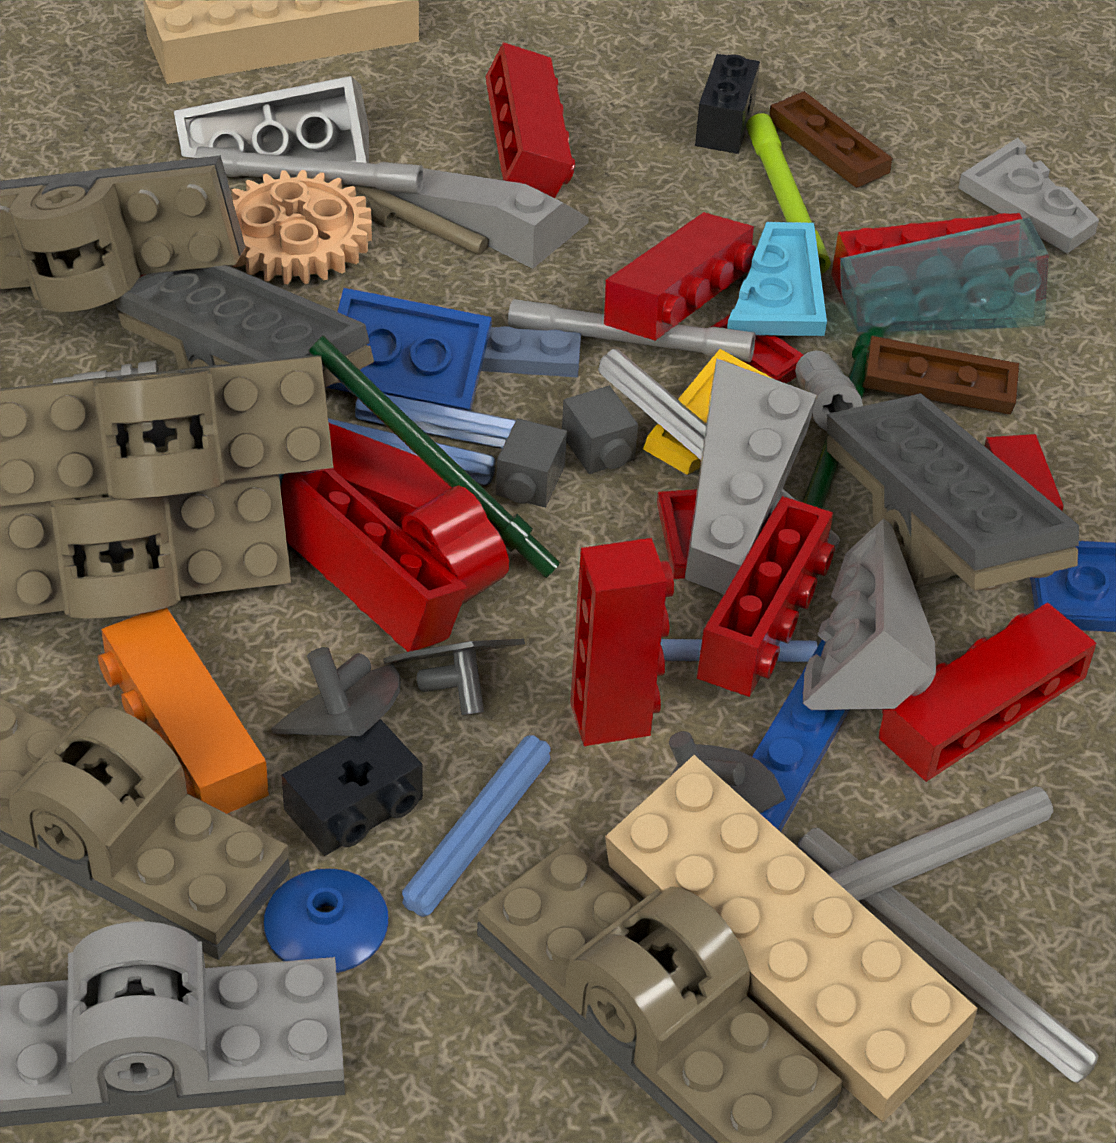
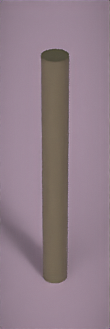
M342 185V189L353 185ZM354 186L356 187V192L395 211L397 218L480 255L488 247L489 239L383 190L375 187Z

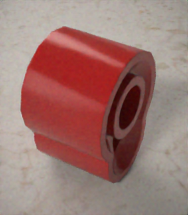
M458 485L450 488L406 515L402 521V530L468 587L462 605L503 579L509 571V557L503 540L488 520L478 499L473 493Z

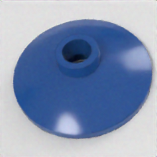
M317 869L293 877L273 894L264 914L266 939L273 952L282 961L335 957L336 973L352 969L368 960L381 946L388 929V910L381 893L365 878L340 869ZM323 906H331L335 908L330 912H320L316 910L317 908Z

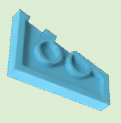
M766 222L752 258L751 268L739 291V299L728 319L727 329L755 332V335L825 336L827 319L814 223Z

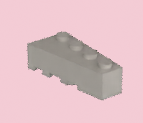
M716 358L685 572L686 580L725 594L775 508L807 433L816 394Z

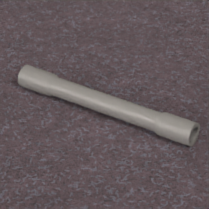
M199 146L195 153V158L221 155L226 177L251 176L263 178V174H268L274 179H280L281 171L286 170L291 178H297L299 172L305 170L307 178L311 179L321 172L324 173L325 182L327 183L340 178L342 179V185L375 187L383 191L417 194L421 193L424 184V169L422 165L389 162L373 164L245 153L237 149Z
M513 299L508 314V326L515 329L581 333V336L699 352L713 357L719 349H722L745 362L752 361L755 348V332L719 327L701 328L678 324L654 341L604 325V314L564 309L553 304Z

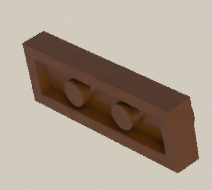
M805 91L770 105L769 116L774 125L855 188L890 173L893 160L891 156Z
M871 336L867 348L863 387L907 396L922 394L929 400L1011 415L1016 405L1019 363Z

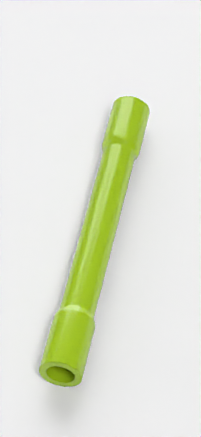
M764 113L753 115L747 121L746 129L756 154L762 160L786 222L812 223L782 152L781 141L771 117ZM815 230L820 273H825L829 269L831 261L819 232Z

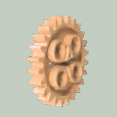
M283 170L281 171L280 179L274 180L268 174H263L262 184L247 180L246 191L240 189L232 190V199L245 243L244 251L236 265L233 266L239 267L246 264V273L248 275H254L261 270L264 272V281L266 282L273 279L275 275H282L284 284L288 285L293 276H299L304 284H308L312 274H317L321 279L328 280L329 269L342 274L345 273V262L358 264L359 253L368 252V241H372L371 208L366 207L365 196L356 197V187L350 186L342 189V179L340 178L327 183L325 182L324 173L321 172L311 179L307 178L305 170H301L297 178H291L288 172Z

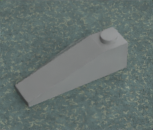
M352 76L174 110L183 157L195 158L197 148L202 146L237 149L245 153L369 163V127L362 87Z
M423 168L424 184L420 194L385 191L489 239V247L532 269L589 222V217L523 183Z
M883 518L845 554L831 595L838 604L830 618L821 623L817 635L825 641L821 657L817 654L811 657L804 672L803 704L811 710L895 709L910 695L917 696L924 692L935 677V641L893 527Z

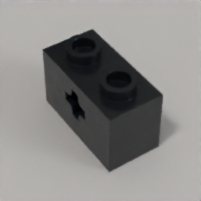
M716 54L699 102L695 146L739 154L747 130L746 123L750 119L755 105L760 61L746 59L736 54Z
M381 719L363 735L349 736L281 775L284 810L324 856L342 846L352 847L365 838L369 830L391 817L401 818L407 815L423 799V764Z

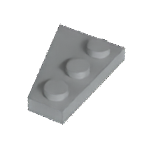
M1019 138L1011 141L961 174L958 189L1000 214L1020 213L1030 232L1065 253H1069L1096 233L1099 219L1067 187H1057L1048 178L1050 169L1041 160L1033 162L1025 154L1027 146Z

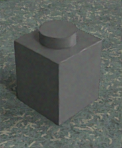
M610 385L563 400L562 429L567 430L566 442L588 474L607 468L616 469L627 462L635 460L638 423Z
M517 418L497 458L496 495L509 498L516 503H529L546 508L565 467L567 430Z

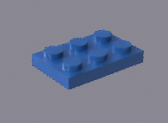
M343 288L337 312L365 324L370 342L367 345L371 346L374 362L360 369V371L384 394L468 411L472 410L492 326L491 317ZM333 383L326 387L352 393L342 383Z

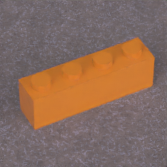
M168 608L141 613L102 628L105 653L98 655V662L107 684L110 687L119 684L123 691L121 699L125 712L149 726L172 749L182 765L187 794L226 814L269 796L265 758Z

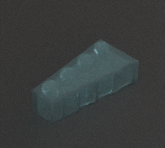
M1030 217L840 258L841 295L857 332H866L876 327L882 328L885 332L1042 326L1045 325L1049 254Z

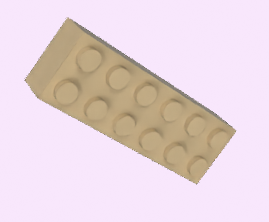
M143 0L147 37L166 84L419 42V0Z
M695 755L605 836L609 866L644 899L656 889L662 892L669 887L682 888L703 899L723 918L735 934L747 958L750 969V983L747 996L842 1079V1085L882 1122L893 1114L971 1034L977 1007Z

